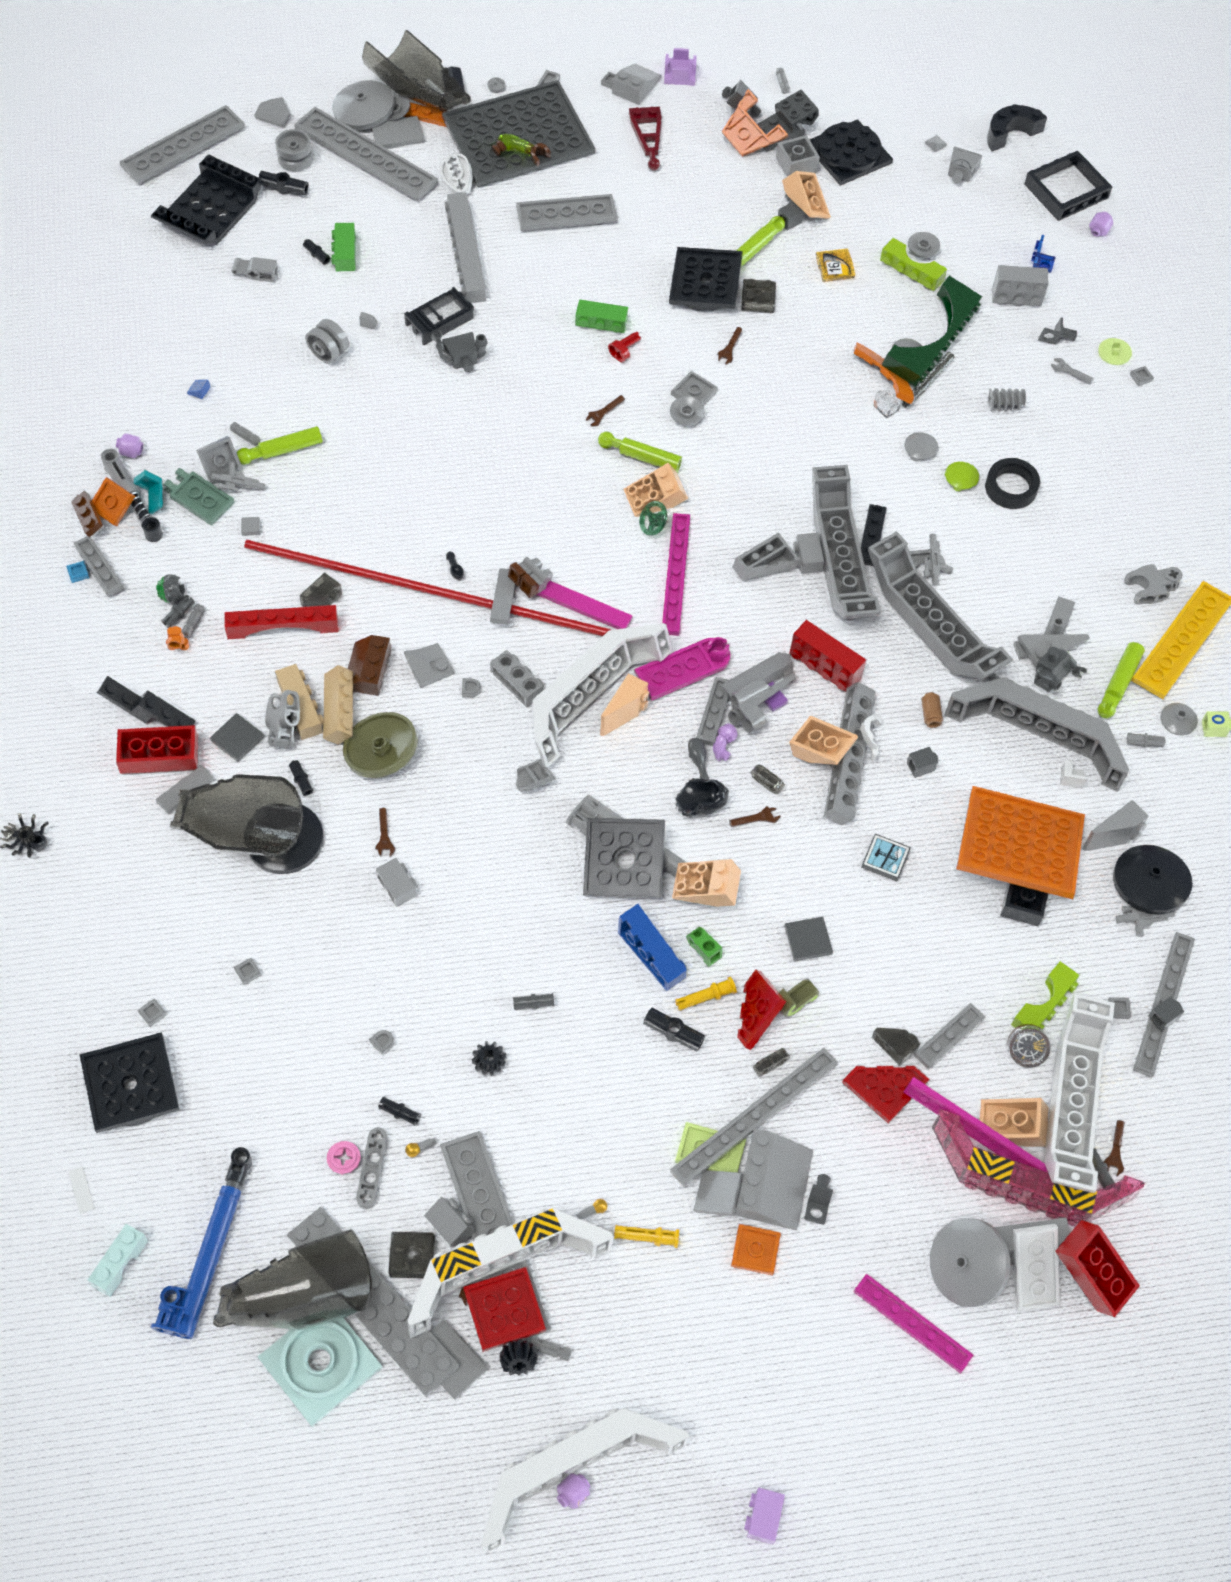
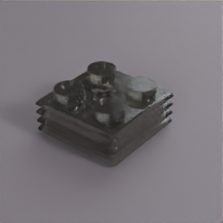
M752 278L743 279L741 310L774 313L776 282Z
M391 1232L389 1277L424 1278L430 1260L434 1257V1233ZM410 1251H414L417 1254L413 1256V1259H409V1255H407Z

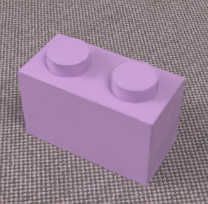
M759 1487L756 1494H751L749 1507L753 1509L751 1517H746L744 1530L748 1531L747 1538L772 1545L775 1543L785 1494Z

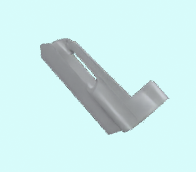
M778 652L721 684V688L731 699L732 710L728 713V718L734 726L742 724L746 732L752 733L766 724V716L758 705L796 679L793 672L791 654ZM783 676V680L777 682L772 686L768 685L772 681Z

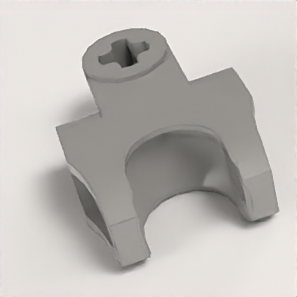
M1149 564L1126 574L1124 581L1127 585L1137 584L1145 589L1135 594L1133 599L1135 604H1154L1166 600L1170 596L1169 592L1175 591L1178 588L1183 574L1177 567L1158 570L1155 564Z
M285 690L282 695L273 693L268 698L265 724L269 729L268 744L271 747L279 746L284 749H290L294 743V726L298 724L300 719L299 695L296 691ZM288 695L294 698L292 705L287 704ZM275 698H278L280 701L278 708L273 704Z

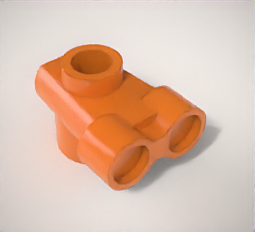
M173 626L167 629L168 638L166 645L169 650L179 648L187 650L189 648L188 639L184 637L180 627Z

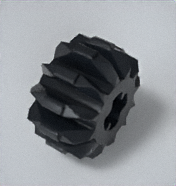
M485 1041V1046L478 1044V1050H473L472 1056L474 1058H472V1064L476 1065V1071L482 1070L483 1076L487 1072H490V1076H493L494 1070L500 1073L501 1067H505L506 1061L504 1059L507 1057L506 1053L503 1052L502 1045L496 1047L495 1041L491 1045H489L488 1041Z
M519 1339L517 1342L509 1341L508 1345H503L499 1355L503 1372H509L510 1376L513 1374L520 1376L522 1373L528 1375V1371L534 1370L538 1360L534 1345L529 1344L527 1340L520 1342Z

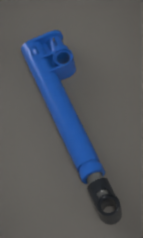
M238 1147L231 1153V1163L225 1177L227 1183L226 1186H221L187 1288L167 1286L161 1291V1301L158 1307L159 1313L156 1322L151 1324V1329L191 1340L193 1338L238 1205L237 1201H239L242 1193L239 1187L243 1186L247 1172L252 1166V1158L246 1148ZM241 1156L247 1157L242 1163L236 1162ZM172 1294L177 1295L175 1301L167 1302L168 1296Z

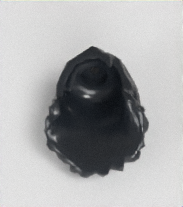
M692 778L675 797L677 802L675 805L679 807L678 812H682L683 816H689L690 818L696 815L712 814L726 805L729 790L718 780Z

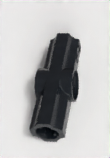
M260 171L259 178L262 179L261 185L276 188L280 194L292 192L306 196L308 193L309 182L291 178L286 172L275 174Z
M653 1007L649 1009L643 1021V1024L664 1034L669 1041L679 1042L696 1052L700 1049L706 1036L685 1025L680 1018L670 1017ZM676 1027L679 1029V1031L672 1032L670 1028Z

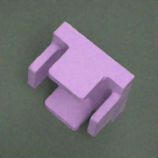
M674 48L672 58H669V54H666L664 84L695 86L697 55H693V59H689V49Z

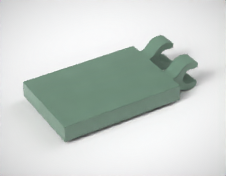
M178 468L175 474L178 475L176 479L181 483L177 486L169 479L163 483L166 486L164 491L169 494L172 500L211 526L235 503L233 497L218 489V487L194 471L188 474L182 468Z

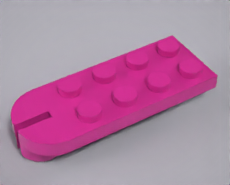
M722 637L706 638L669 654L661 662L656 660L634 669V673L637 678L648 683V696L653 701L724 670L730 662V645Z

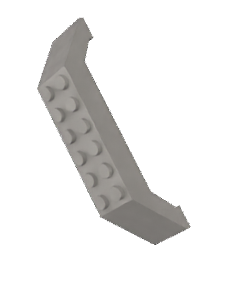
M848 464L812 467L813 519L824 557L823 568L832 610L843 618L881 615L878 597L872 596L851 508V478Z
M897 531L868 547V552L885 599L952 674L985 679L1013 661V658L1002 646L996 648L985 645L920 574L914 565L908 549V543Z
M1003 677L951 694L944 716L960 723L963 719L983 714H989L1091 759L1102 779L1101 785L1119 792L1129 772V768L1109 724L1102 719L1088 715L1082 710L1072 708L1063 702H1058L1047 695H1042L1029 687L1021 686Z

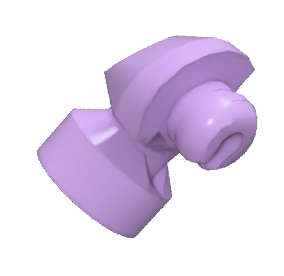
M727 723L718 729V736L715 743H713V753L717 761H727L730 758L729 756H731V753L726 749V745L737 738V730L732 724Z

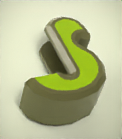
M804 979L787 992L785 989L780 990V995L786 1001L780 1012L784 1017L793 1016L806 1004L812 1003L819 996L818 989L809 979Z

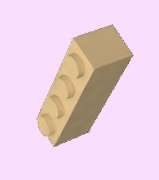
M297 664L276 670V679L281 692L291 690L296 691L299 695L300 719L295 726L301 740L322 734L323 718L321 714L317 715L316 710H318L315 699L311 700L310 698L312 692L309 685L304 683L306 678L303 670H299ZM288 695L287 704L292 705L294 698Z
M337 665L324 674L323 739L339 745L353 736V671Z

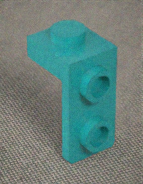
M147 470L134 477L135 485L148 490V510L150 514H154L163 507L162 478Z

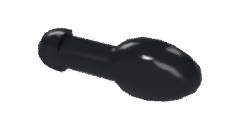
M449 551L446 553V559L451 566L450 574L453 578L461 580L464 570L462 566L457 564L455 554Z

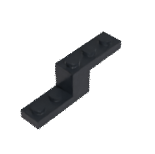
M109 676L105 677L96 692L144 723H147L151 718L156 719L167 727L191 726L196 722V720L149 690L139 696Z

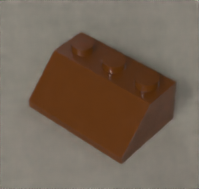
M370 635L354 643L348 669L353 671V692L379 696L391 653L389 637Z

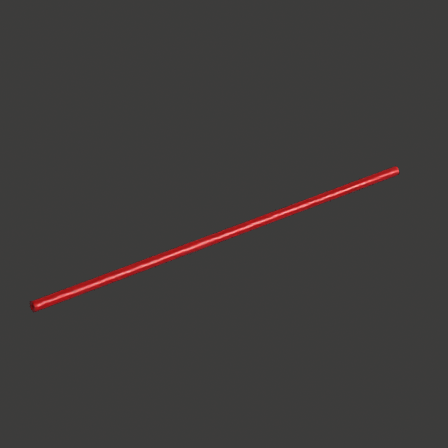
M246 539L244 548L492 609L493 600L248 539ZM515 605L511 606L510 614L598 636H604L611 630Z

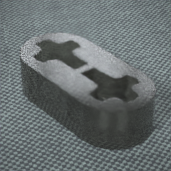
M757 764L750 772L751 776L758 783L774 794H779L785 787L784 782L778 776L760 764Z
M781 1048L758 1061L752 1068L757 1076L761 1077L790 1059V1055L785 1048Z

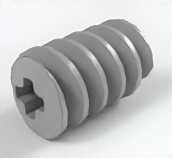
M990 388L988 395L990 409L993 410L996 405L997 410H1000L1001 405H1003L1004 410H1007L1008 405H1010L1011 410H1013L1015 405H1017V409L1020 410L1021 406H1024L1026 402L1025 389L1022 388L1019 391V389L1015 388L1013 391L1011 388H1008L1006 391L1002 388L999 392L998 388H995L993 391Z

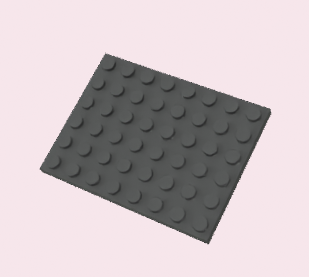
M559 80L442 113V119L460 154L464 155L471 164L473 180L477 187L595 153V146ZM501 140L507 150L503 153L500 152V155L497 156L491 146L496 145L495 143ZM537 143L547 145L551 152V158L543 155L537 156L540 160V165L537 167L532 161V155L526 152L529 144L532 146Z

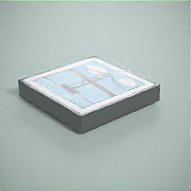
M875 833L861 868L898 882L911 847Z

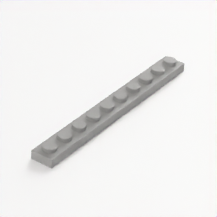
M822 1048L672 1167L670 1170L671 1174L683 1187L687 1186L753 1133L754 1128L758 1129L833 1069L838 1063L836 1059L825 1048Z

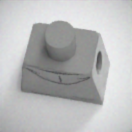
M954 146L948 176L952 177V181L957 184L961 180L969 182L978 171L983 155Z

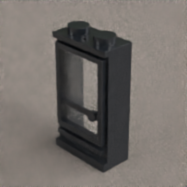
M453 286L451 290L410 312H405V325L409 326L412 324L413 333L416 335L420 332L422 344L426 345L433 341L431 339L433 332L435 337L439 338L438 330H441L444 335L474 319V306L464 298L461 291H458Z

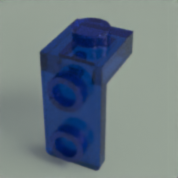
M1041 235L1040 240H1036L1034 250H1037V252L1033 251L1031 261L1034 263L1032 267L1048 268V272L1051 273L1056 257L1040 253L1045 236Z

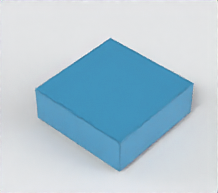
M84 561L66 566L72 583L89 579Z

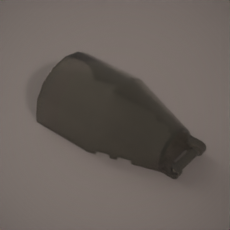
M405 30L399 45L388 58L368 41L365 42L362 53L363 64L398 95L441 112H446L453 109L454 106L471 102L469 94L462 89L454 77L448 74V68L443 67L441 64L442 60L408 30Z
M236 774L227 780L220 779L218 783L212 785L205 784L190 790L180 789L178 794L180 798L175 815L169 825L172 829L188 832L221 852L278 857L286 854L298 839L303 821L302 802L296 787L283 777Z
M350 1229L294 1247L288 1251L289 1255L280 1260L276 1258L271 1260V1265L259 1271L257 1268L240 1279L223 1285L220 1288L219 1295L221 1298L217 1314L213 1319V1325L219 1328L234 1324L241 1327L305 1330L364 1311L369 1306L372 1297V1278L369 1262L357 1235Z

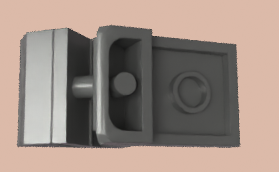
M800 89L776 103V113L757 125L765 134H768L780 124L788 134V137L778 142L794 139L805 134V129L802 127L803 124L813 125L819 116V109ZM778 142L766 146L763 149L767 153L768 151L777 147Z

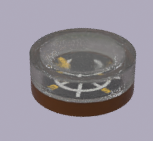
M1023 1024L1016 1027L1010 1033L1007 1040L1008 1051L1012 1059L1022 1067L1033 1068L1040 1066L1049 1057L1051 1050L1050 1041L1046 1033L1036 1025Z

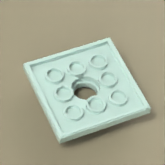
M329 1299L257 1356L311 1427L383 1368ZM316 1350H324L330 1355L329 1365L319 1371L312 1369L308 1363L310 1355Z

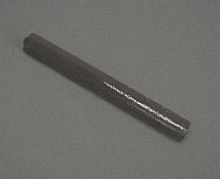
M947 352L934 366L932 371L928 373L923 383L919 382L912 390L914 394L913 402L909 404L902 401V406L906 409L910 408L950 365L955 355Z

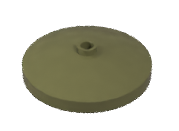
M395 712L376 713L364 718L353 727V736L344 741L343 756L349 768L357 775L366 778L385 777L397 772L411 760L418 745V735L412 722L404 715Z

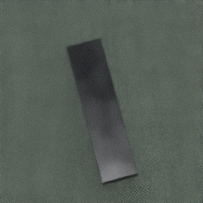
M869 504L861 543L864 565L873 566L868 547L879 542L881 539L887 507Z

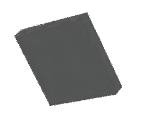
M236 713L210 737V741L239 762L264 738V734Z
M824 917L785 923L784 927L794 962L833 954Z

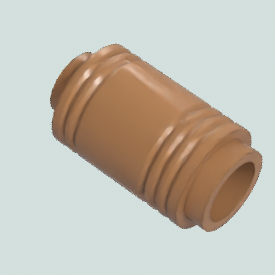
M934 692L926 693L921 698L924 723L929 728H936L941 726L943 722L940 696Z

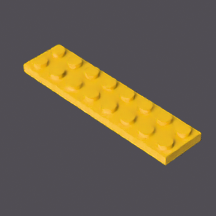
M1202 581L1131 681L1157 697L1164 699L1230 607L1231 596Z

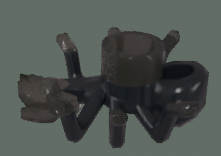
M18 813L21 828L17 830L16 825L8 823L11 827L3 826L6 831L1 830L6 838L0 837L2 841L9 842L10 840H15V842L11 845H0L1 849H13L20 842L19 849L14 850L11 855H20L23 846H26L27 857L31 858L32 851L30 847L35 851H41L46 848L48 842L43 833L49 822L46 821L41 825L40 831L34 832L36 814H32L30 827L25 826L22 814Z

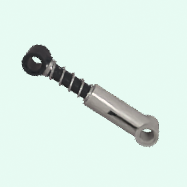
M111 448L105 449L101 453L104 470L108 472L115 483L135 495L130 507L134 509L133 512L140 521L146 540L149 542L159 541L163 536L159 520L148 513V508H145V503L141 501V493L120 460L118 452Z

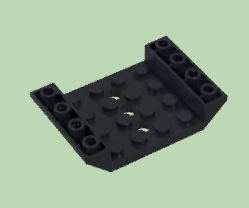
M208 154L199 163L201 174L169 208L160 205L151 214V218L199 241L217 245L255 204L262 179Z

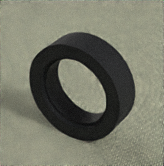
M1004 458L991 466L985 482V490L988 497L995 504L1007 509H1021L1030 505L1036 498L1040 487V476L1035 467L1027 461L1018 458ZM1004 473L1018 474L1027 481L1029 489L1021 494H1011L998 486L996 478Z

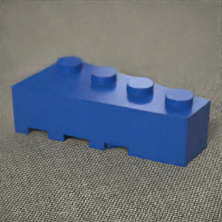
M636 904L619 916L618 934L666 991L686 978V965L677 958L672 948L667 944L639 904Z

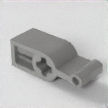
M252 257L250 260L235 258L231 271L235 275H246L252 280L275 283L279 270L277 260Z

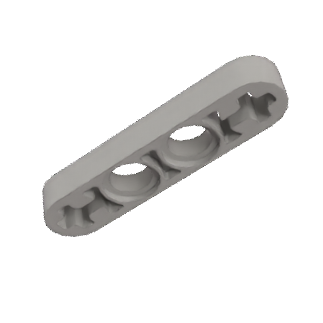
M380 1127L373 1128L368 1134L356 1195L358 1206L365 1210L372 1208L376 1203L386 1152L387 1133ZM377 1134H381V1138L383 1139H379L378 1148H376L375 1139L373 1137H376ZM377 1153L380 1155V1159L376 1163H371L368 1161L369 1155ZM369 1173H373L376 1175V1180L373 1183H366L364 1177ZM367 1188L369 1189V1197L371 1198V1200H368L367 1203H363V1199L361 1198L365 1197Z

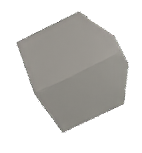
M541 759L517 769L516 787L519 791L532 790L555 780L554 775L548 768L543 766Z

